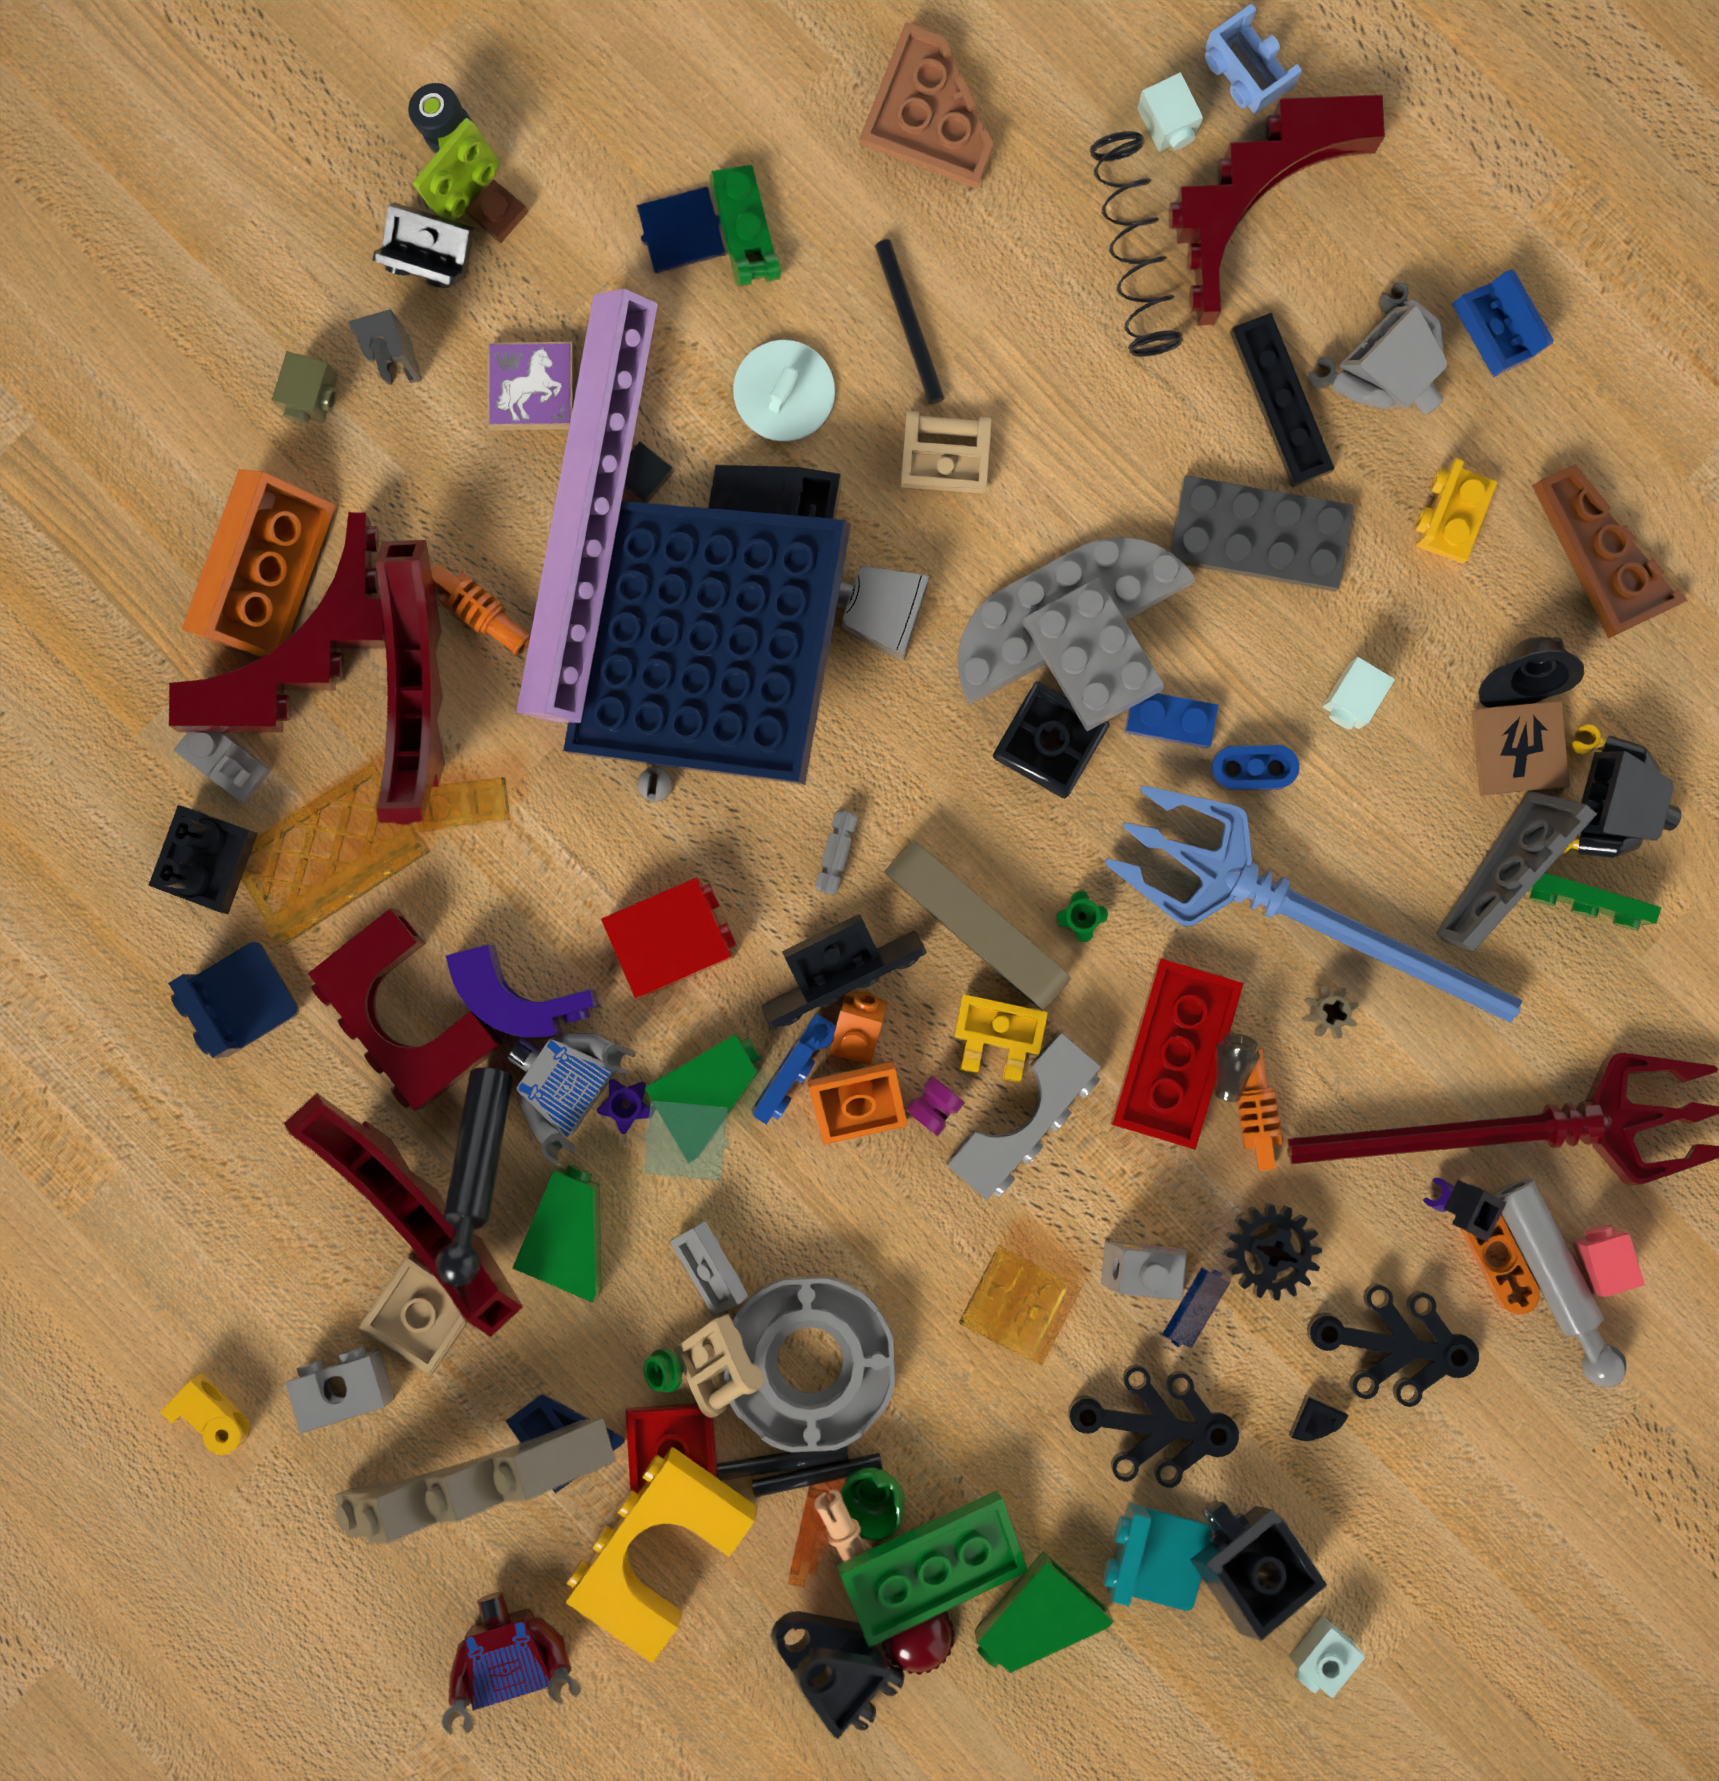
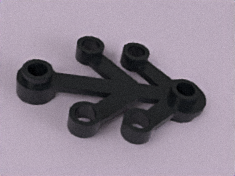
M1381 1284L1369 1285L1364 1291L1363 1298L1365 1304L1379 1314L1393 1335L1344 1327L1340 1320L1327 1313L1315 1315L1307 1326L1309 1340L1316 1347L1324 1351H1332L1340 1345L1389 1353L1367 1370L1356 1371L1351 1376L1350 1388L1354 1394L1362 1399L1373 1398L1378 1393L1380 1383L1415 1358L1431 1360L1432 1362L1412 1378H1401L1395 1382L1393 1396L1406 1407L1416 1406L1422 1399L1423 1391L1444 1376L1448 1375L1453 1378L1466 1377L1476 1369L1479 1362V1351L1476 1344L1463 1334H1452L1436 1312L1434 1298L1422 1291L1413 1292L1408 1297L1406 1306L1411 1315L1423 1321L1436 1343L1418 1340L1393 1305L1392 1292ZM1377 1290H1382L1385 1294L1384 1302L1380 1305H1373L1371 1301L1372 1294ZM1419 1298H1426L1428 1301V1308L1423 1313H1417L1415 1310V1302ZM1326 1326H1333L1335 1329V1336L1330 1341H1324L1321 1338V1331ZM1456 1349H1462L1464 1352V1359L1459 1364H1453L1451 1361V1355ZM1363 1377H1369L1371 1380L1370 1388L1368 1391L1360 1392L1357 1388L1358 1381ZM1406 1385H1412L1414 1387L1413 1396L1408 1400L1402 1399V1388Z
M1136 1364L1125 1369L1123 1382L1129 1391L1136 1393L1153 1416L1104 1409L1097 1399L1088 1395L1075 1398L1068 1410L1072 1426L1084 1434L1094 1433L1100 1427L1149 1434L1127 1452H1119L1112 1458L1111 1469L1115 1477L1125 1482L1133 1480L1138 1474L1140 1465L1176 1438L1192 1440V1442L1172 1459L1164 1458L1156 1463L1154 1475L1159 1484L1166 1488L1177 1486L1182 1480V1473L1205 1455L1224 1457L1236 1448L1239 1441V1430L1233 1419L1221 1412L1211 1413L1195 1392L1193 1380L1183 1371L1172 1372L1167 1377L1166 1388L1172 1397L1183 1401L1196 1422L1178 1420L1152 1386L1147 1370L1143 1366ZM1133 1372H1142L1144 1374V1382L1140 1386L1130 1385V1375ZM1178 1378L1187 1380V1388L1181 1393L1174 1392L1172 1389L1173 1382ZM1085 1409H1091L1095 1412V1419L1089 1424L1082 1423L1079 1419L1080 1413ZM1216 1428H1221L1225 1431V1437L1219 1443H1214L1210 1440V1434ZM1124 1459L1130 1460L1133 1464L1130 1472L1126 1474L1117 1471L1118 1463ZM1166 1466H1173L1176 1469L1175 1476L1170 1480H1164L1160 1476L1161 1470Z

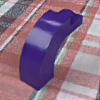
M487 944L446 955L453 984L463 1002L479 1019L499 1031L533 1038L560 1035L562 1031L558 1017L563 1016L565 1024L590 1018L589 1009L599 1007L595 990H586L543 1002H535L521 997L506 982L501 970L496 946Z

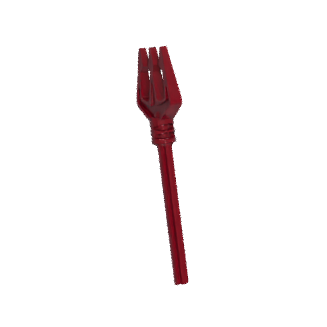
M1617 1053L1607 1057L1602 1062L1585 1101H1581L1577 1108L1571 1103H1565L1560 1110L1557 1105L1550 1104L1546 1105L1543 1112L1537 1115L1288 1138L1287 1153L1291 1164L1542 1140L1546 1141L1551 1148H1560L1564 1141L1570 1146H1576L1579 1140H1581L1586 1145H1592L1622 1182L1630 1186L1641 1185L1718 1159L1719 1146L1694 1144L1685 1158L1646 1163L1642 1160L1634 1142L1636 1133L1676 1120L1693 1124L1718 1115L1719 1106L1690 1102L1680 1108L1632 1103L1626 1097L1628 1075L1670 1072L1681 1083L1716 1073L1718 1067L1631 1053Z

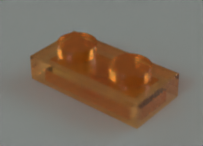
M814 1487L808 1488L789 1572L788 1584L805 1588L808 1574L817 1575L822 1549L816 1548L814 1545L817 1532H826L827 1528L819 1512L816 1511L814 1503L817 1497L826 1492V1490Z

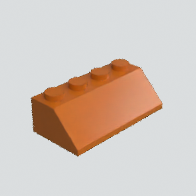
M239 469L181 630L257 658H262L286 641L291 634L336 505L263 471Z

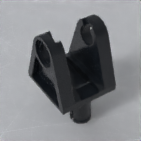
M793 1611L780 1617L772 1628L771 1639L773 1645L793 1673L794 1680L802 1694L831 1735L837 1739L841 1737L850 1724L862 1731L869 1728V1725L859 1719V1717L862 1716L869 1722H874L876 1707L870 1702L879 1690L887 1696H894L898 1693L895 1688L887 1684L888 1682H891L900 1689L903 1686L905 1676L903 1671L886 1662L875 1645L868 1647L857 1622L802 1611ZM792 1628L794 1631L797 1629L805 1630V1634L799 1642L790 1645L785 1644L784 1637Z

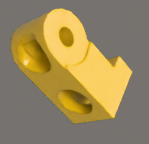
M202 1372L192 1378L159 1412L171 1424L180 1418L185 1419L202 1435L203 1443L207 1450L215 1455L223 1456L230 1454L246 1441L250 1432L249 1420L245 1414Z

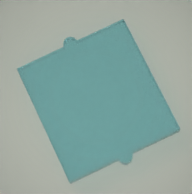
M651 1100L648 1132L643 1135V1139L647 1141L644 1173L721 1181L724 1149L729 1146L728 1140L725 1139L728 1107Z

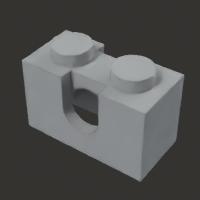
M364 1346L339 1354V1363L326 1367L321 1359L296 1368L298 1375L285 1384L300 1434L383 1408L394 1400L380 1349L366 1353ZM332 1376L344 1378L347 1388L346 1396L335 1393L330 1382Z

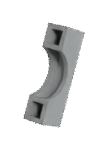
M1060 1032L1052 1038L1040 1052V1055L1030 1064L1038 1084V1100L1030 1118L1021 1127L1006 1134L991 1135L973 1130L946 1162V1165L986 1200L992 1194L999 1198L1015 1180V1177L1010 1174L1021 1160L1026 1165L1033 1160L1043 1147L1039 1139L1049 1128L1057 1131L1071 1115L1072 1112L1067 1107L1075 1097L1080 1095L1084 1099L1100 1081V1078L1095 1074L1100 1070L1101 1066Z

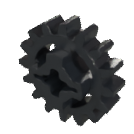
M1266 1203L1264 1214H1261L1254 1207L1248 1208L1251 1219L1245 1221L1236 1217L1235 1222L1240 1228L1239 1232H1227L1226 1237L1234 1242V1248L1225 1249L1224 1255L1236 1261L1227 1268L1232 1275L1243 1274L1238 1282L1243 1289L1254 1284L1253 1294L1256 1297L1262 1298L1266 1289L1269 1290L1270 1296L1274 1300H1280L1282 1289H1285L1291 1296H1296L1295 1284L1301 1282L1309 1286L1311 1282L1305 1275L1308 1270L1319 1271L1320 1266L1311 1261L1312 1255L1322 1253V1248L1310 1243V1240L1318 1235L1317 1231L1313 1228L1303 1229L1308 1219L1302 1214L1291 1219L1292 1208L1284 1205L1279 1214H1277L1275 1206L1271 1203ZM1269 1223L1267 1231L1256 1236L1251 1235L1256 1228ZM1291 1229L1299 1240L1300 1253L1294 1250L1290 1242ZM1276 1244L1289 1257L1272 1256L1270 1258L1264 1254V1251L1257 1248L1256 1245L1274 1247ZM1245 1250L1252 1253L1255 1259L1254 1274L1246 1263ZM1290 1267L1294 1268L1287 1276L1276 1280L1279 1272Z

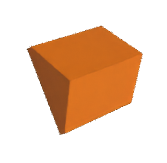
M893 1060L808 1080V1087L824 1145L908 1126Z

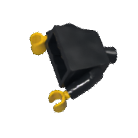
M1590 724L1578 728V733L1590 737L1591 744L1586 745L1579 741H1573L1571 748L1574 752L1584 755L1592 752L1594 749L1602 751L1594 752L1581 803L1588 805L1597 815L1580 832V837H1576L1562 854L1570 849L1578 850L1580 855L1618 857L1639 849L1643 840L1657 841L1661 837L1663 829L1667 831L1675 829L1680 823L1682 813L1679 807L1670 804L1674 785L1671 779L1661 774L1660 767L1649 750L1643 745L1611 735L1607 739L1603 738L1598 728Z

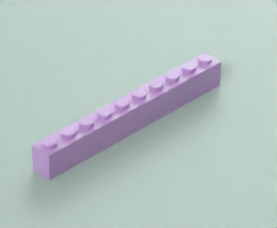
M624 288L593 296L516 713L550 722L581 723L658 303Z

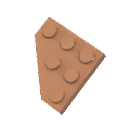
M905 22L861 133L860 145L978 189L991 157L994 143L988 130L982 124L974 99L963 75H960L946 38Z

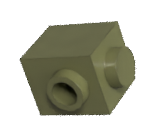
M286 351L272 401L284 412L283 417L291 421L307 425L309 419L324 423L327 411L331 412L336 404L337 388L335 384L338 374L327 362Z

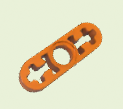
M1502 1215L1495 1226L1498 1232L1492 1233L1488 1242L1482 1239L1477 1241L1476 1236L1460 1229L1497 1303L1505 1310L1514 1314H1527L1531 1312L1539 1302V1288ZM1494 1242L1504 1243L1508 1250L1506 1261L1499 1266H1491L1486 1259V1250ZM1517 1267V1272H1511ZM1509 1273L1516 1285L1526 1287V1291L1521 1294L1523 1301L1520 1304L1507 1298L1513 1292L1508 1280L1503 1277L1497 1280V1275Z

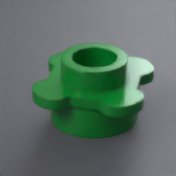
M1084 891L1074 892L1071 896V903L1065 910L1059 911L1056 915L1057 924L1060 927L1069 928L1075 933L1076 939L1080 942L1090 941L1093 938L1094 929L1099 923H1104L1108 918L1107 909L1104 906H1097L1093 901L1089 900L1088 894ZM1081 912L1086 914L1084 921L1078 919V914Z

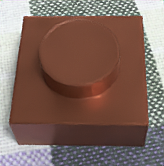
M493 179L466 212L472 220L498 242L502 243L525 217L528 210L522 202Z

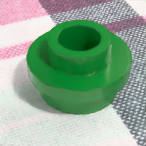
M661 1348L655 1350L645 1360L643 1373L651 1389L669 1393L680 1387L683 1366L680 1359L671 1350Z

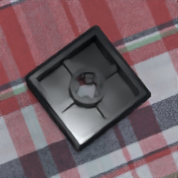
M1036 681L995 749L993 758L1065 799L1072 792L1110 724L1108 721H1105L1086 731L1067 697ZM1053 730L1059 734L1057 741L1062 746L1060 749L1052 747L1048 751L1042 747L1044 740L1039 735L1040 733L1048 735Z

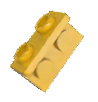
M1455 458L1446 468L1440 467L1434 476L1430 491L1434 492L1435 496L1430 508L1425 506L1418 517L1415 531L1420 532L1415 546L1464 564L1468 561L1498 482L1463 469L1464 461Z

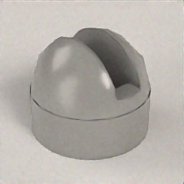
M651 767L640 774L637 787L639 793L646 800L661 802L671 794L673 782L665 770ZM652 773L659 774L656 795L648 794Z

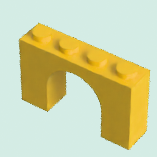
M674 1447L670 1448L664 1458L659 1455L654 1457L642 1478L647 1480L638 1494L633 1490L629 1492L617 1510V1513L622 1517L613 1529L608 1525L603 1528L591 1547L596 1551L588 1564L581 1560L566 1582L571 1586L566 1604L652 1664L677 1631L682 1610L650 1589L636 1576L628 1555V1546L640 1532L654 1525L675 1524L691 1530L730 1557L755 1523L758 1506Z

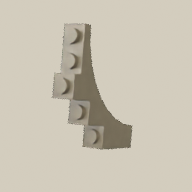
M604 1419L580 1420L518 1445L450 1467L397 1481L350 1488L335 1494L338 1504L336 1507V1518L341 1529L346 1532L347 1537H366L369 1543H391L434 1523L459 1522L502 1502L527 1501L609 1465L616 1460Z

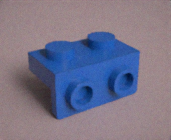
M1513 269L1504 272L1491 283L1463 294L1452 303L1493 377L1528 362L1554 342L1552 335Z

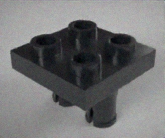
M178 805L148 886L214 911L229 914L258 833Z

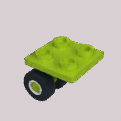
M430 83L420 87L412 95L408 106L410 120L423 135L430 149L435 153V156L413 181V186L436 216L455 221L466 212L469 203L480 189L491 182L496 170L500 166V162L466 110L462 108L453 90L441 83Z

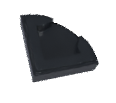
M1305 1395L1289 1436L1300 1441H1314L1315 1439L1323 1438L1339 1430L1349 1415L1342 1410Z

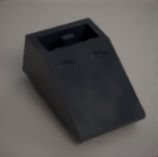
M715 465L708 508L836 519L841 492V474L802 467Z

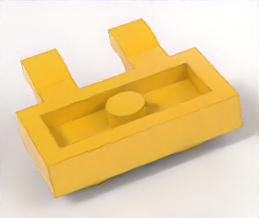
M963 994L953 1037L966 1040L959 1071L973 1074L979 1072L983 1046L985 1044L1008 1049L1001 1080L1015 1083L1021 1082L1026 1053L1040 1055L1048 1012Z

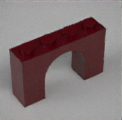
M390 908L307 974L315 983L311 986V989L316 997L325 1006L332 1004L341 1016L337 1020L341 1029L352 1040L358 1038L367 1049L364 1057L369 1065L378 1074L385 1072L394 1086L390 1089L394 1097L403 1107L408 1108L411 1106L415 1111L424 1109L501 1048L504 1043L491 1026L479 1019L472 1011H469L437 1038L418 1047L399 1043L385 1032L376 1013L378 989L384 978L393 969L426 944L401 911Z

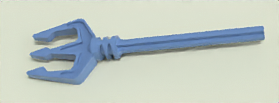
M1142 786L1140 788L1142 793L1166 811L1183 804L1214 817L1223 823L1220 844L1214 850L1165 839L1156 828L1123 823V827L1148 848H1162L1199 876L1200 885L1186 901H1179L1145 883L1140 866L1110 858L1105 860L1106 865L1175 921L1184 926L1197 924L1232 901L1241 903L1246 898H1249L1250 909L1254 910L1261 904L1264 906V916L1272 918L1276 914L1287 916L1509 1023H1512L1514 1017H1517L1521 1010L1519 1007L1522 999L1293 891L1289 885L1290 880L1288 878L1281 877L1274 882L1272 881L1271 870L1262 876L1259 875L1258 864L1252 862L1248 817L1246 812L1238 806L1149 786Z

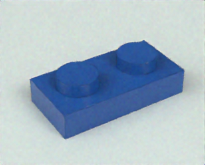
M1157 693L1129 708L1124 733L1208 749L1212 743L1218 704Z

